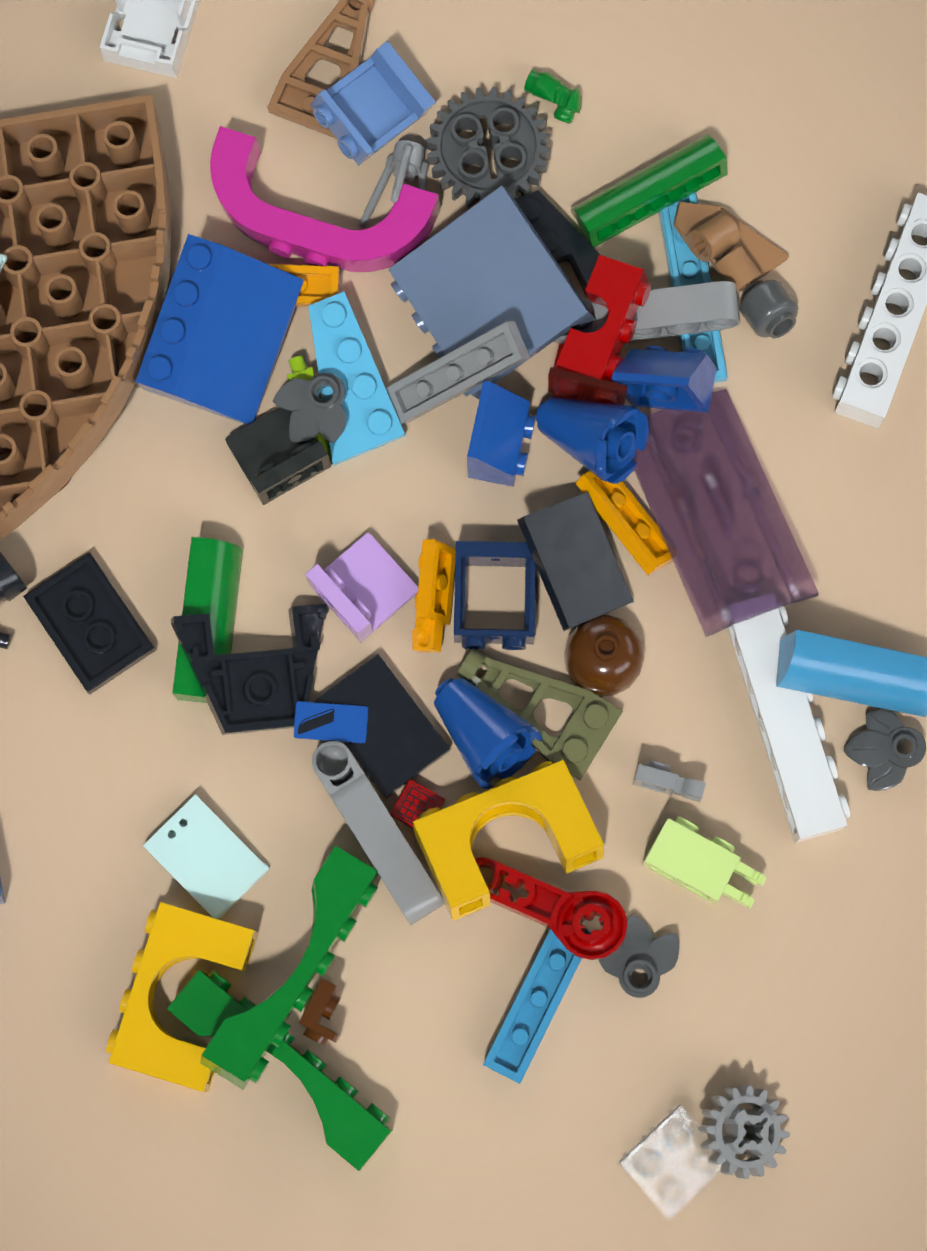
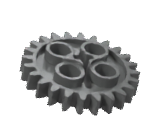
M492 87L489 96L485 97L480 88H476L474 99H470L466 93L462 92L460 105L451 100L447 101L449 114L442 111L437 112L439 124H430V134L433 137L427 138L426 141L427 149L431 151L427 154L428 164L435 165L432 168V177H442L440 189L444 191L453 187L452 200H457L463 194L466 196V207H470L475 199L481 201L501 185L514 199L517 198V192L522 195L530 193L528 183L539 187L541 177L538 173H547L548 163L544 160L550 159L551 148L546 146L550 143V133L542 132L545 129V119L535 120L537 116V108L535 106L524 110L525 97L522 96L514 103L511 101V90H507L504 96L500 98L497 97L495 87ZM482 118H485L488 124L490 146L492 151H494V167L498 176L496 179H492L489 173L487 151L485 146H483V130L480 123ZM507 123L513 129L508 132H500L495 127L499 124ZM463 130H471L475 133L469 139L461 138L457 134ZM508 158L518 160L520 164L514 168H508L502 162ZM469 165H477L483 169L477 174H469L464 171Z

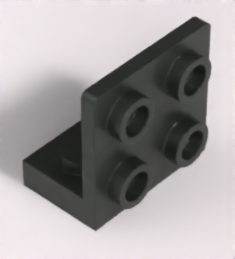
M280 407L232 433L225 439L262 505L269 503L331 467L328 453L320 441L317 442L315 438L306 442L294 443L290 441L289 424L292 412Z

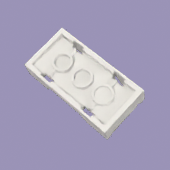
M115 0L117 4L116 10L109 15L99 47L104 61L177 78L200 0ZM124 20L121 31H118L120 21Z

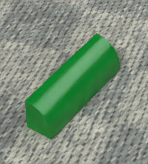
M706 134L571 208V213L589 243L596 247L657 214L662 209L728 175L727 158L717 142L709 134Z
M191 537L182 616L210 613L214 653L216 655L231 654L243 549L235 544L221 540ZM178 642L172 694L180 701L207 703L185 653Z

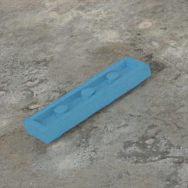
M551 929L483 1064L519 1084L582 959L567 950Z

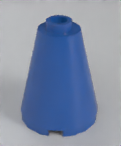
M553 396L543 402L536 413L538 430L598 478L612 484L625 480L634 471L638 463L632 460L637 449L644 451L647 444L649 432L648 418L645 413L640 412L634 406Z
M453 678L447 679L435 691L434 706L472 777L482 789L492 788L493 785L489 781L497 777L502 780L513 776L536 752V749L532 746V741L536 738L541 742V732L534 725L464 678L456 680Z

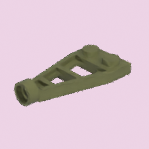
M472 648L457 672V676L464 678L534 725L541 732L542 740L540 742L535 738L532 741V746L547 761L553 764L564 760L571 776L579 781L583 778L623 712L587 689L490 659L475 648ZM485 666L487 670L485 676L478 678L476 675L481 667ZM514 679L530 686L534 690V695L524 710H517L501 697L500 689L505 681ZM544 699H555L572 707L573 716L563 733L559 736L553 737L548 735L534 719V710L539 702Z

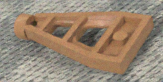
M340 0L282 73L267 106L269 113L337 139L329 128L326 129L318 123L311 107V103L323 89L306 83L305 76L314 64L320 60L328 61L340 67L339 81L360 66L368 16L375 0ZM337 27L353 32V38L347 54H342L325 47V43Z

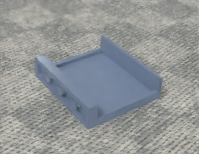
M502 185L388 269L395 279L391 286L398 297L404 303L409 300L416 312L411 316L424 334L429 331L437 342L432 348L439 358L507 321L516 322L531 358L569 331L570 328L577 324L584 328L596 319L513 196ZM527 360L491 378L488 382L495 384ZM483 383L463 394L466 397L471 394L475 398L480 399Z

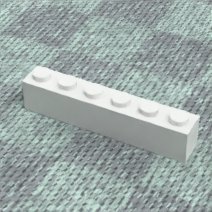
M769 594L727 606L723 616L794 842L797 843L842 830L847 826L846 819L850 818V810L843 794L838 795L833 780L838 778L837 769L832 756H825L821 741L825 740L824 728L819 717L813 718L809 703L813 702V695L776 687L780 640L787 636L784 627L789 625L783 603L777 604L774 594Z

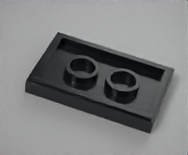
M588 492L523 516L517 520L563 631L634 602Z
M90 552L23 596L89 695L156 651Z
M379 654L314 701L315 703L368 707L366 742H344V744L385 799L450 752V748Z

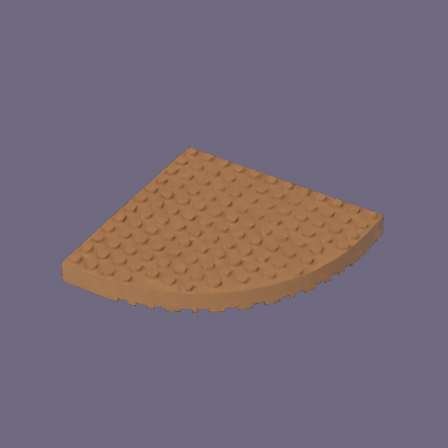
M152 94L0 119V253L7 256V261L0 272V539L18 528L55 496L100 444L120 415L136 384L137 375L164 303L170 276L173 230L169 181L161 127Z

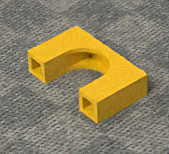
M564 760L554 764L550 761L541 763L534 767L530 774L518 779L515 777L502 779L491 790L481 794L477 792L468 793L460 797L456 804L442 810L438 807L423 812L417 820L413 821L415 837L452 921L491 906L490 892L471 850L478 832L494 819L504 816H520L537 823L548 835L566 874L603 859L604 843Z
M160 902L158 910L152 909L145 925V933L150 934L145 950L139 949L133 962L132 973L137 975L132 990L126 989L120 1002L119 1013L124 1014L119 1030H112L107 1042L106 1053L111 1054L108 1063L197 1091L209 1092L215 1072L200 1064L201 1055L206 1047L178 1039L164 1029L157 1018L154 1007L156 987L168 969L179 962L189 959H203L247 972L258 932Z

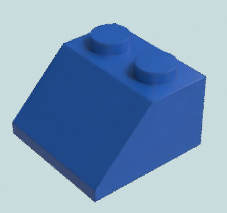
M647 346L645 350L631 349L613 371L612 381L634 407L708 413L717 368L709 356L698 349L686 348L683 352H669L663 347Z
M483 381L467 454L468 478L514 487L516 475L524 476L528 453L521 451L524 438L532 439L536 416L529 415L530 401L488 381Z

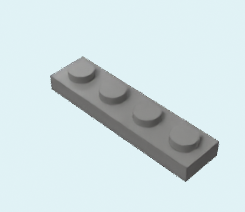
M507 321L388 386L386 390L400 423H409L482 384L483 381H488L529 359L530 356L516 322Z

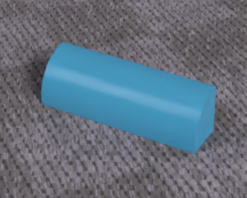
M796 629L780 640L776 687L926 717L927 657Z

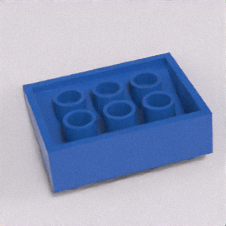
M188 234L135 382L146 391L246 425L254 422L304 280L226 246Z

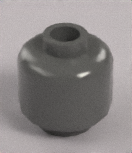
M759 280L752 283L746 289L745 296L741 301L740 311L758 336L764 338L771 337L773 339L779 338L787 334L795 326L799 308L794 298L781 282L777 280Z

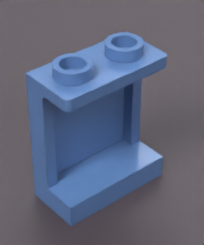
M386 41L375 50L368 60L328 90L323 89L319 92L311 103V107L318 123L326 129L329 128L338 139L337 143L342 153L347 158L353 159L359 166L426 115L436 102L391 44Z

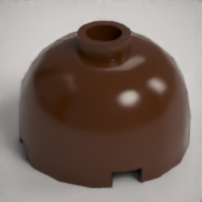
M610 615L595 617L578 625L569 636L564 652L565 667L571 680L578 687L587 689L599 697L617 695L630 688L640 675L644 662L643 643L636 630L623 619Z

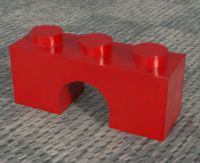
M599 254L585 292L590 302L608 309V318L603 327L595 332L585 333L570 328L556 363L562 375L603 389L607 388L609 380H612L613 371L622 361L619 354L624 342L629 344L635 333L637 322L633 319L638 306L644 307L650 294L651 284H648V278L644 269Z

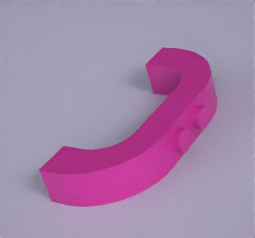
M220 126L212 147L210 172L213 187L223 210L234 226L248 238L268 246L270 252L285 258H289L291 254L305 258L304 261L311 266H336L341 270L350 272H374L392 267L425 242L433 229L441 208L438 194L403 184L398 201L394 203L390 213L383 221L368 229H345L269 205L252 192V176L261 154L256 137Z

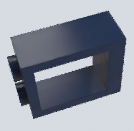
M456 541L454 643H462V648L470 650L472 648L476 650L485 649L486 644H502V649L524 650L526 649V644L534 645L536 564L526 542ZM466 566L525 567L524 630L465 629Z

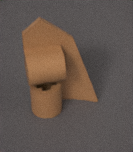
M679 202L673 226L699 260L702 262L709 261L723 281H730L736 284L737 294L777 268L789 257L786 252L759 235L721 206Z

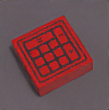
M409 780L390 815L414 829L413 821L417 820L423 812L429 809L442 808L445 798Z

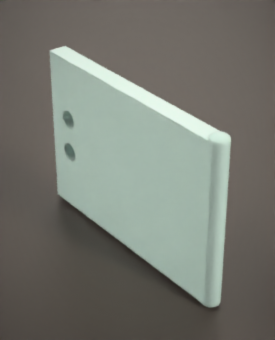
M196 794L143 845L215 919H220L270 869L269 865L263 863Z

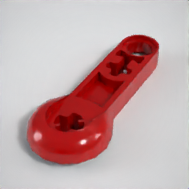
M474 858L479 868L487 867L493 870V880L487 886L490 892L491 903L550 928L566 949L577 957L589 960L606 958L616 952L625 940L628 927L626 912L619 901L609 894L598 891L566 892L490 858ZM503 875H507L504 878V882L512 888L519 889L522 884H525L524 889L528 893L527 898L519 897L516 902H513L514 897L511 893L500 888ZM595 916L601 917L598 921L603 928L600 931L594 929L590 935L585 934L587 932L585 925H583L585 919L592 921Z

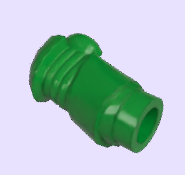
M530 71L525 82L524 91L558 105L553 114L554 118L567 124L572 123L575 112L580 113L581 95L578 88L573 90L566 87L548 71Z

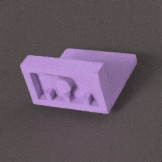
M370 533L362 536L324 570L316 564L305 574L311 588L360 642L365 640L418 592V586Z

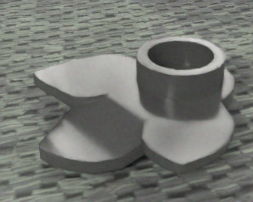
M321 373L310 381L299 378L293 379L281 387L273 398L274 404L292 412L289 424V438L294 443L310 441L317 437L319 433L328 441L334 443L345 430L347 417L342 404L345 400L346 389L341 379L333 374ZM325 387H331L333 390V395L329 400L321 398V391Z
M886 710L870 711L866 713V724L869 731L855 735L845 746L844 753L854 762L870 767L867 777V788L873 791H881L900 784L904 779L907 768L913 767L922 761L926 754V742L920 732L910 727H904L895 714ZM902 740H910L912 742L913 748L910 753H899L898 744Z
M632 915L627 920L626 936L621 946L608 957L599 959V962L605 972L619 978L620 986L628 995L635 998H644L651 995L657 989L660 976L675 967L679 955V939L676 933L665 934L654 939L653 933L647 924L638 916ZM640 969L646 973L647 980L645 984L636 985L632 981L631 975L634 970Z

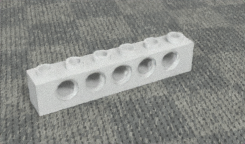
M919 192L912 205L905 203L897 222V226L903 227L900 238L892 237L884 256V260L890 261L886 274L879 271L871 294L878 297L873 308L866 306L858 326L859 329L864 330L863 337L860 343L853 341L845 361L846 364L852 365L847 378L840 376L832 396L833 399L839 400L834 413L879 429L886 417L927 305V245H918L911 237L913 235H920L927 240V195ZM907 269L912 271L916 279H904L899 274V270ZM894 303L899 305L903 310V314L894 315L890 313L886 308V304ZM873 339H885L890 344L891 349L881 350L877 348L873 343ZM864 372L873 374L878 384H865L860 379L859 374Z

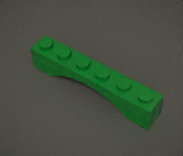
M335 845L313 880L311 888L314 909L312 935L298 967L284 985L265 1001L246 1012L224 1019L201 1055L200 1064L244 1090L249 1080L254 1083L259 1081L270 1062L264 1056L272 1044L278 1048L280 1047L292 1025L286 1022L294 1008L300 1012L304 1009L314 992L313 989L308 987L316 973L322 977L325 975L336 956L330 952L338 939L343 942L347 940L357 923V920L352 918L359 904L366 908L375 895L378 886L373 884L377 870Z
M198 970L167 1010L198 1036L213 1037L224 1019L246 1012L256 1006V1004L245 996L241 1001H238L228 992L232 985L215 970H212L209 975ZM288 1033L280 1047L278 1048L272 1044L268 1053L283 1062L306 1088L314 1101L322 1121L326 1144L356 1170H362L393 1131L386 1125L391 1118L373 1103L368 1108L363 1106L354 1098L359 1092L341 1076L336 1081L332 1080L322 1071L327 1064L309 1049L304 1054H301L291 1045L295 1038Z

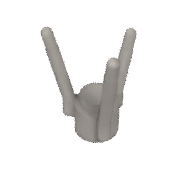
M401 140L395 144L394 153L387 157L385 169L360 219V227L367 225L392 172L396 177L391 195L393 203L399 199L404 180H414L415 176H418V188L427 191L426 176L429 164L423 161L425 153L423 146L409 140Z

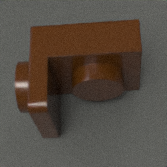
M322 978L298 1023L307 1027L303 1033L304 1036L325 1046L328 1039L337 1043L341 1035L319 1023L323 1017L330 1020L341 998L335 995L338 986Z

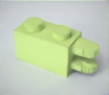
M677 817L676 821L668 818L642 865L713 904L719 900L721 895H724L738 904L751 909L755 900L748 893L738 890L727 883L733 872L754 885L763 886L766 877L740 862L741 857L733 853L735 847L727 841L715 836L710 841L697 834L699 827L681 817Z

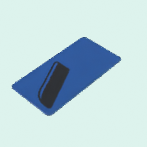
M298 701L295 709L294 738L365 743L368 707Z

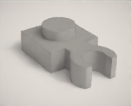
M648 761L647 766L638 765L633 785L668 795L675 794L693 801L700 802V799H702L706 785L705 782L679 777V774L670 772L671 766L664 763Z

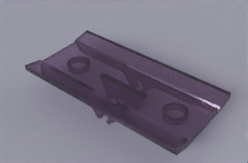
M727 389L712 392L708 413L663 409L647 415L649 425L647 444L644 451L637 449L632 460L638 463L634 472L705 637L785 605L818 596L819 592Z

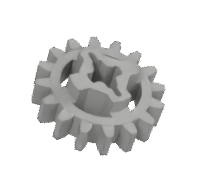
M740 1085L739 1089L736 1087L724 1088L725 1097L719 1095L711 1097L712 1103L715 1106L713 1110L703 1109L702 1114L709 1121L708 1125L698 1126V1131L707 1133L708 1139L703 1141L700 1146L701 1149L713 1151L708 1162L715 1165L722 1164L721 1173L727 1175L735 1173L736 1178L749 1179L750 1174L762 1177L764 1176L763 1166L769 1168H776L778 1166L773 1157L774 1154L786 1153V1149L779 1143L780 1138L789 1137L790 1132L781 1130L780 1124L788 1118L787 1115L776 1114L775 1110L780 1102L777 1099L766 1100L768 1091L765 1089H755L753 1091V1087L749 1085ZM747 1103L752 1105L753 1108L744 1110L739 1109L737 1105ZM743 1153L750 1154L751 1158L746 1160H739L734 1157L736 1154L742 1155Z

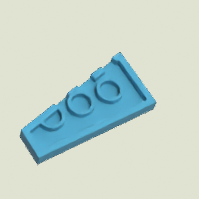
M345 292L309 305L308 309L318 373H330L341 379L346 389L345 400L342 404L347 417L345 430L334 443L329 441L333 466L405 437L404 430ZM325 387L321 391L322 399L329 400L332 397L333 390L331 387Z

